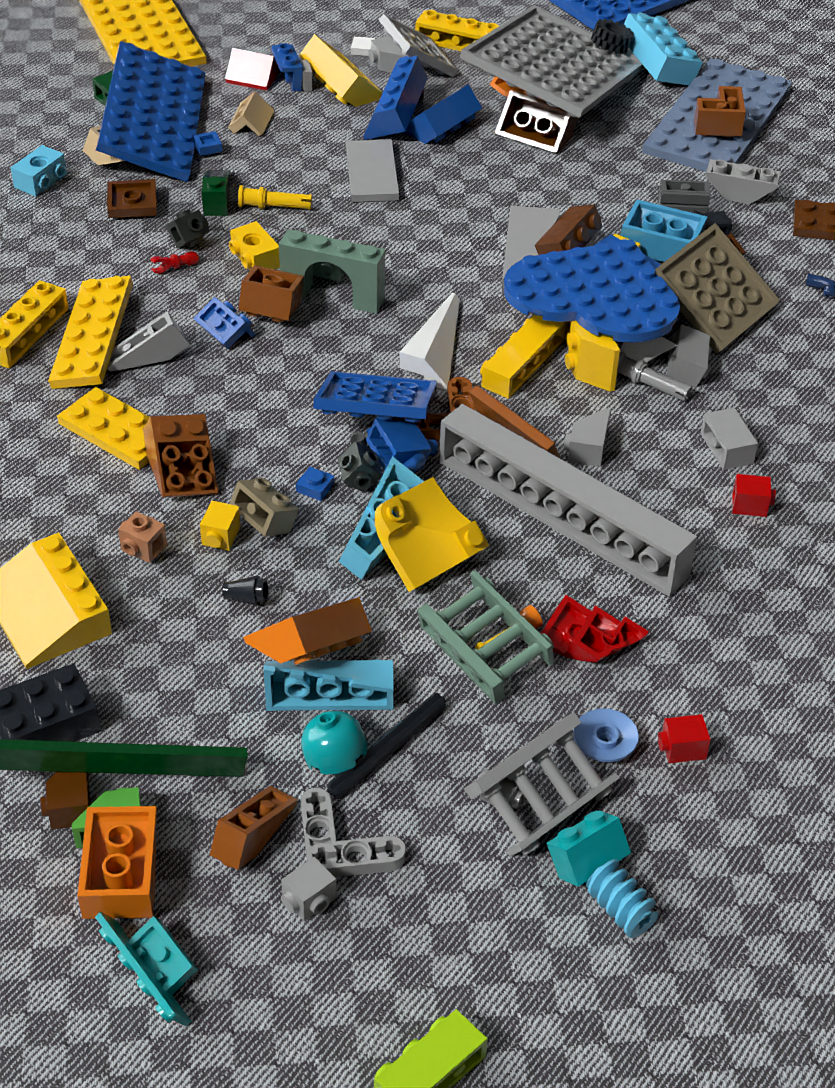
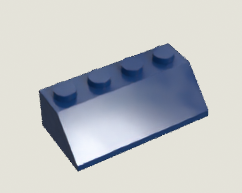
M418 55L413 57L405 56L397 60L363 135L365 140L406 131L428 79Z

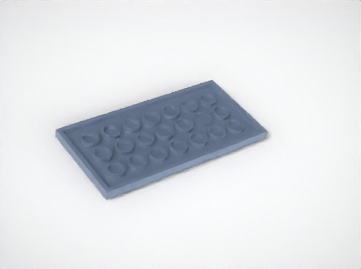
M710 58L645 141L642 153L705 172L707 171L710 159H721L726 162L739 164L791 90L793 81L786 80L780 76H771L762 71L746 69L741 65L728 64L720 59ZM719 86L742 87L746 111L742 136L695 135L694 117L697 98H717Z

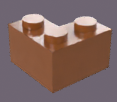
M719 86L717 98H697L694 117L695 135L742 136L746 113L742 87Z

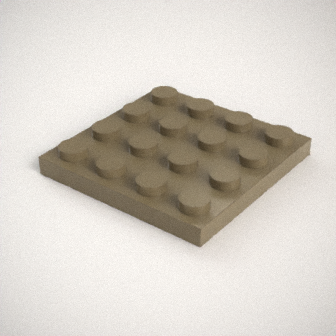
M716 223L655 269V275L662 277L677 296L681 313L696 330L710 335L709 346L712 347L716 354L780 302V299Z

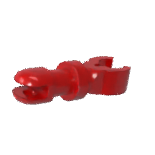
M194 251L185 252V255L179 256L171 254L169 258L155 256L150 260L154 264L157 262L162 264L158 268H152L151 270L156 274H161L171 267L179 269L181 265H195L199 262V255Z

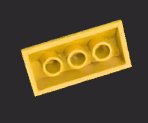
M314 34L299 55L303 60H308L312 73L316 72L314 76L322 83L326 82L325 87L333 94L337 92L335 97L345 105L349 102L353 106L358 107L379 100L382 91L347 57Z

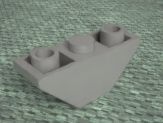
M710 159L706 171L707 179L725 200L751 204L777 189L781 171L771 168L730 163L721 159Z

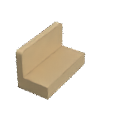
M254 91L240 103L228 128L235 134L247 125L258 136H261L269 123L274 109Z

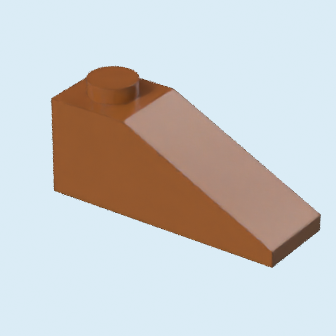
M272 786L267 787L218 820L209 855L221 861L223 865L239 870L258 855L295 808L298 799Z

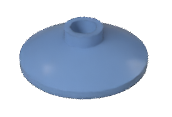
M602 708L586 712L579 718L581 723L574 728V740L581 751L589 758L597 761L616 762L623 760L634 752L638 744V730L634 722L625 714L613 709Z

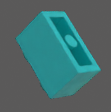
M600 810L587 814L583 821L573 827L561 830L557 837L547 842L559 879L578 887L587 882L594 871L612 859L620 861L631 854L619 817Z

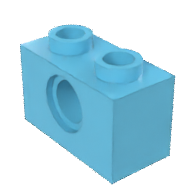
M44 145L35 149L11 167L14 188L35 197L67 174L64 154Z

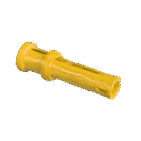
M244 185L239 186L238 207L252 205L263 209L267 205L311 210L312 194L267 191L264 187L251 189L245 188Z

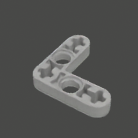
M311 788L301 796V813L307 861L313 857L318 861L319 857H325L326 864L322 865L334 877L390 872L398 870L405 863V844L400 838L395 836L336 841L329 793L321 788ZM312 802H319L320 815L314 816ZM316 827H323L328 830V834L321 838L312 836L310 832ZM393 850L395 856L388 857L386 851ZM356 851L363 853L366 858L362 862L354 863L347 856ZM372 851H375V860H372ZM341 854V863H337V855Z

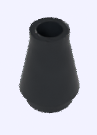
M259 575L223 583L222 596L224 600H235L257 606L260 603H266L268 600V581L266 578H260Z

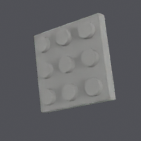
M383 13L379 19V22L384 26L383 31L393 38L392 42L402 48L401 53L404 56L413 57L418 55L423 66L428 68L430 65L437 73L441 75L446 73L454 77L458 69L430 37Z

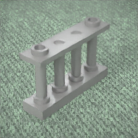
M575 712L555 723L464 788L471 800L481 794L485 799L489 797L518 840L516 844L506 850L509 856L520 851L525 856L540 845L538 838L593 797L596 801H599L613 791L610 785L619 779L617 773H614L601 780L573 739L574 733L572 729L581 723ZM554 742L558 746H563L591 787L579 797H577L549 756L551 751L548 749V746ZM530 759L534 763H539L567 804L555 815H553L524 772L527 769L523 764ZM506 776L510 781H515L543 822V824L530 833L500 791L502 786L499 781Z

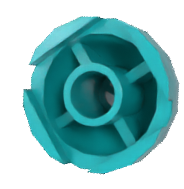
M323 712L310 720L303 730L301 749L306 764L311 770L312 767L319 768L321 774H338L352 769L357 765L355 760L361 754L363 758L367 754L368 743L358 720L346 712Z

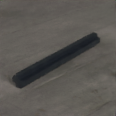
M433 693L368 748L364 758L361 754L355 760L356 766L339 773L328 782V793L335 799H340L445 709V698L439 693Z

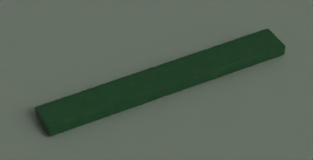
M0 739V770L243 777L248 758L247 748Z

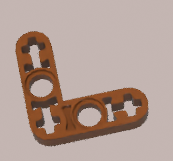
M454 377L448 381L449 413L427 414L426 419H421L419 422H408L404 420V417H400L397 421L417 425L426 439L440 440L441 429H433L430 427L431 425H441V420L453 412L456 406L461 404L475 410V405L469 393L472 389L471 381L465 377ZM458 389L463 392V395H458Z

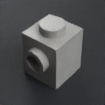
M315 857L281 879V901L290 913L296 912L303 921H306L313 915L321 914L337 898L336 878Z

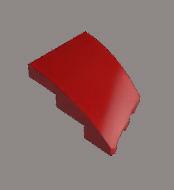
M565 595L540 634L545 633L551 639L554 645L553 652L580 661L598 662L645 638L649 631L626 616L622 621H619L596 605L592 610H589L568 595Z

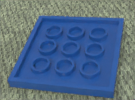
M331 371L314 397L313 409H319L324 414H337L340 411L349 412V415L353 417L373 414L379 419L388 420L393 419V416L404 417V420L408 422H419L427 417L436 393L437 381Z

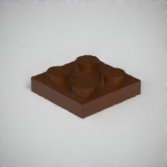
M156 179L107 182L108 218L157 215Z
M795 200L793 207V236L835 240V203Z

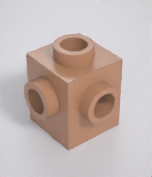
M135 512L128 520H125L118 529L121 550L130 556L138 557L146 562L151 563L167 546L165 524L139 512Z

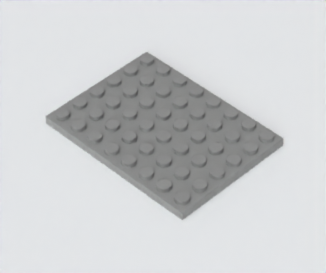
M535 5L463 48L459 57L466 61L469 66L479 67L485 70L489 76L499 77L505 80L509 86L519 87L525 90L529 96L539 97L545 100L548 105L559 107L565 110L568 115L579 118L645 68L632 52L627 51L624 54L620 52L615 54L614 51L610 53L607 49L602 50L601 46L597 47L596 43L592 42L591 32Z

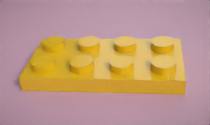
M93 388L57 415L58 424L136 469L140 470L149 463L143 428L150 417L99 388Z

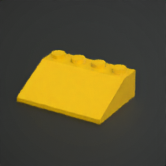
M59 532L29 544L0 568V625L26 669L112 634L107 606Z

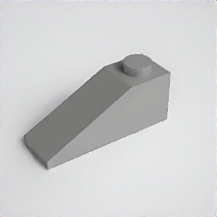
M167 311L115 346L107 369L112 372L167 361L174 356L182 354L190 344L183 330Z

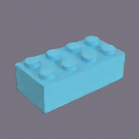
M641 12L638 14L629 13L624 25L633 31V38L629 46L631 52L656 81L689 86L694 78H696L703 64L698 58L697 53L690 49L687 41L677 34V30L667 23L668 20L658 15L650 17Z

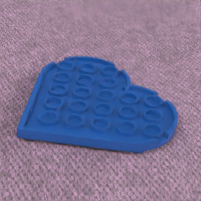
M623 239L619 242L607 244L599 243L595 246L583 248L575 247L571 250L559 252L551 251L547 254L536 256L528 255L512 265L504 277L503 289L505 298L510 305L521 313L529 315V312H532L534 315L543 316V320L564 322L576 320L579 325L590 333L598 336L601 332L605 336L613 337V341L644 342L659 338L672 330V325L678 321L680 304L677 296L662 277L655 275L654 266L632 239Z

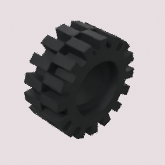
M599 19L596 22L591 40L593 43H596L597 47L601 46L602 50L607 49L610 53L614 51L615 54H619V52L624 54V52L628 51L632 41L633 31L630 28H626L624 24L620 25V22L616 21L615 23L610 19L609 21Z

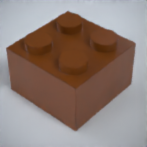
M254 265L242 280L238 310L246 312L249 316L257 317L263 315L271 317L272 320L277 322L289 321L300 305L304 276Z

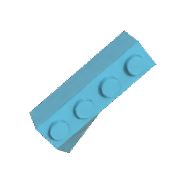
M310 660L295 665L294 661L284 663L266 661L264 664L266 711L393 710V660Z

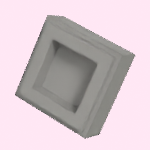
M300 60L303 66L302 89L304 92L312 91V70L308 60Z

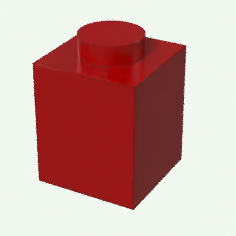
M736 474L732 492V514L767 517L769 506H774L776 489H771V477Z
M702 714L664 718L662 732H658V745L660 751H665L668 764L707 759L711 739Z

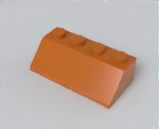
M360 597L288 618L246 635L243 639L246 644L279 663L294 660L295 665L361 643L363 642L361 636L372 632Z

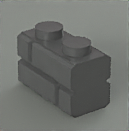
M661 179L658 205L694 213V210L708 213L711 196L710 182Z

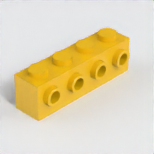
M424 10L415 24V30L430 37L437 46L462 51L463 48L499 27L496 23L480 22L473 18H461L454 14H442L435 10Z
M39 280L0 318V366L10 369L69 309L65 288Z

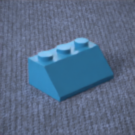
M636 199L622 225L621 236L640 243V250L651 259L665 262L704 232L707 216Z

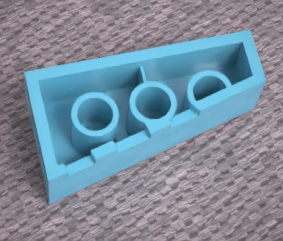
M393 456L339 560L343 566L361 580L387 554L375 528L376 508L390 498L398 496L424 482Z

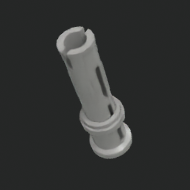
M620 352L617 374L619 373L631 378V382L635 384L642 382L675 396L684 402L687 401L691 394V385L649 368L645 361L641 360L638 362L627 357L626 353Z

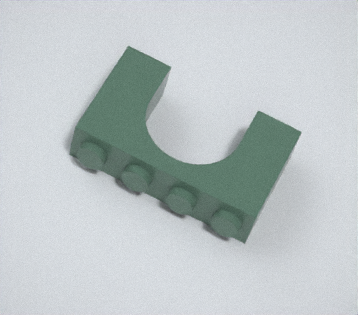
M288 229L279 243L280 271L304 276L301 298L306 297L313 285V264L328 262L340 267L349 276L353 286V309L378 313L385 300V249L352 243L347 240L328 238L323 235L304 233L298 230Z

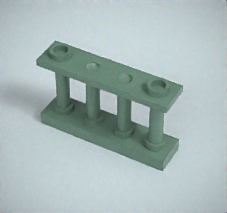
M474 570L470 573L473 590L441 612L439 610L435 612L426 603L417 610L421 628L496 705L506 698L503 686L506 678L537 656H540L549 666L554 663V645L545 633L540 634L496 591L493 582L488 577L483 578ZM480 599L491 608L461 630L456 629L453 631L448 626V621ZM499 617L510 627L479 650L476 648L472 650L467 645L466 641ZM519 636L529 645L527 649L499 669H491L486 664V659Z

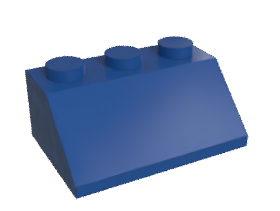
M468 84L411 119L406 131L403 133L424 144L431 140L437 143L447 136L445 131L449 130L451 134L462 127L461 121H464L466 124L476 118L475 112L482 109V106Z

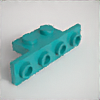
M99 912L95 918L102 926L99 930L100 934L109 944L116 945L120 953L117 956L121 963L129 970H134L139 976L136 982L141 990L150 997L153 995L158 1002V1005L155 1007L157 1012L167 1022L175 1021L187 1027L192 1021L173 997V994L199 969L159 918L153 916L138 932L129 938L117 920Z

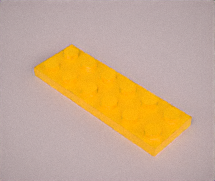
M113 276L111 278L82 281L48 380L52 389L103 384L133 287L131 276Z

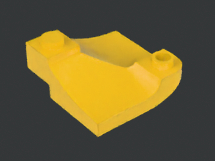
M433 477L398 496L390 498L379 505L375 511V528L379 540L409 592L490 546L476 521L471 522L457 510Z

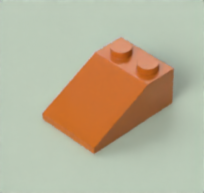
M156 806L87 807L77 894L82 919H96L95 916L99 912L112 918L153 917L156 876Z

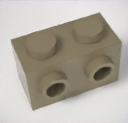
M261 477L239 480L229 503L239 506L240 515L265 537L290 534L299 508L290 502L288 496L281 494L272 486L269 480Z

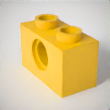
M257 221L230 230V251L241 260L244 268L251 270L254 265L270 269L280 268L279 245Z

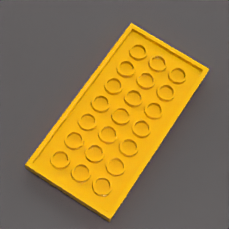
M79 0L113 65L115 64L120 41L132 43L138 48L147 51H154L160 56L175 59L190 67L207 64L206 55L172 0Z

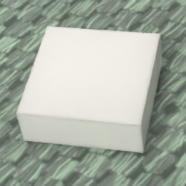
M354 37L351 45V55L369 56L371 40L375 38Z

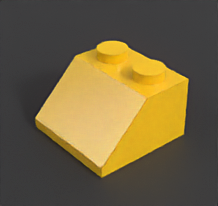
M571 321L570 333L567 334L568 353L565 354L567 369H571L575 379L609 392L615 391L620 349L616 342L613 341V337L605 336L601 332L598 336L594 335L579 325L577 321Z

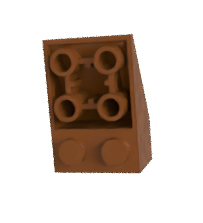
M205 414L150 416L143 428L147 457L162 498L218 494Z

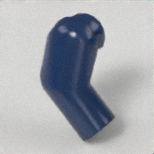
M808 273L805 286L823 289V295L827 298L835 297V281L824 276Z

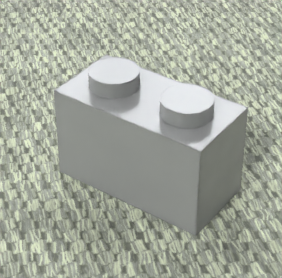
M681 324L671 340L677 346L669 350L667 376L697 387L702 378L705 379L710 371L711 364L708 363L712 347L709 346L710 335Z
M735 407L705 413L701 435L722 469L726 470L754 464L756 451L759 449L758 440L755 435H752L745 419L740 417Z

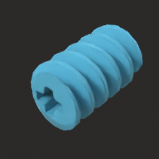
M612 859L594 871L589 877L586 887L590 896L597 899L600 907L606 908V913L611 918H615V922L620 928H624L625 934L629 938H635L646 932L657 921L659 913L657 911L652 912L656 901L653 898L643 901L647 894L646 890L640 888L634 891L638 882L635 878L625 881L629 874L626 869L616 871L620 863L617 859Z

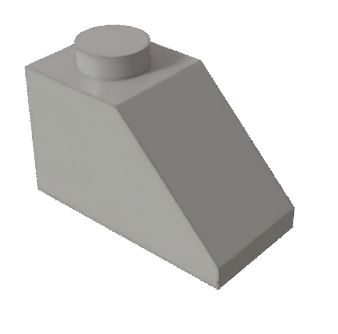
M390 36L371 40V49L369 50L371 62H374L379 70L392 73L397 60L405 57L401 53L402 48L392 42L393 38Z
M603 409L573 423L571 434L566 433L564 450H569L568 462L601 467L610 409Z

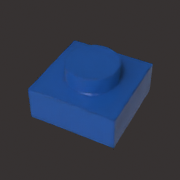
M216 131L193 135L195 146L200 156L223 152L222 143Z
M309 467L296 483V492L322 501L335 484L334 475Z

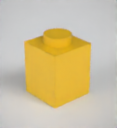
M211 501L200 522L202 545L230 550L241 527L239 506Z

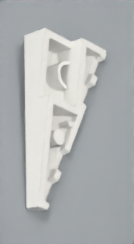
M451 293L400 351L401 369L424 375V380L437 381V388L446 391L451 373L460 299L455 293Z

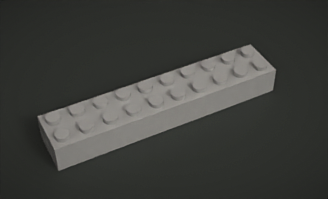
M461 404L441 420L440 463L669 597L690 578L697 541L696 535L464 404Z

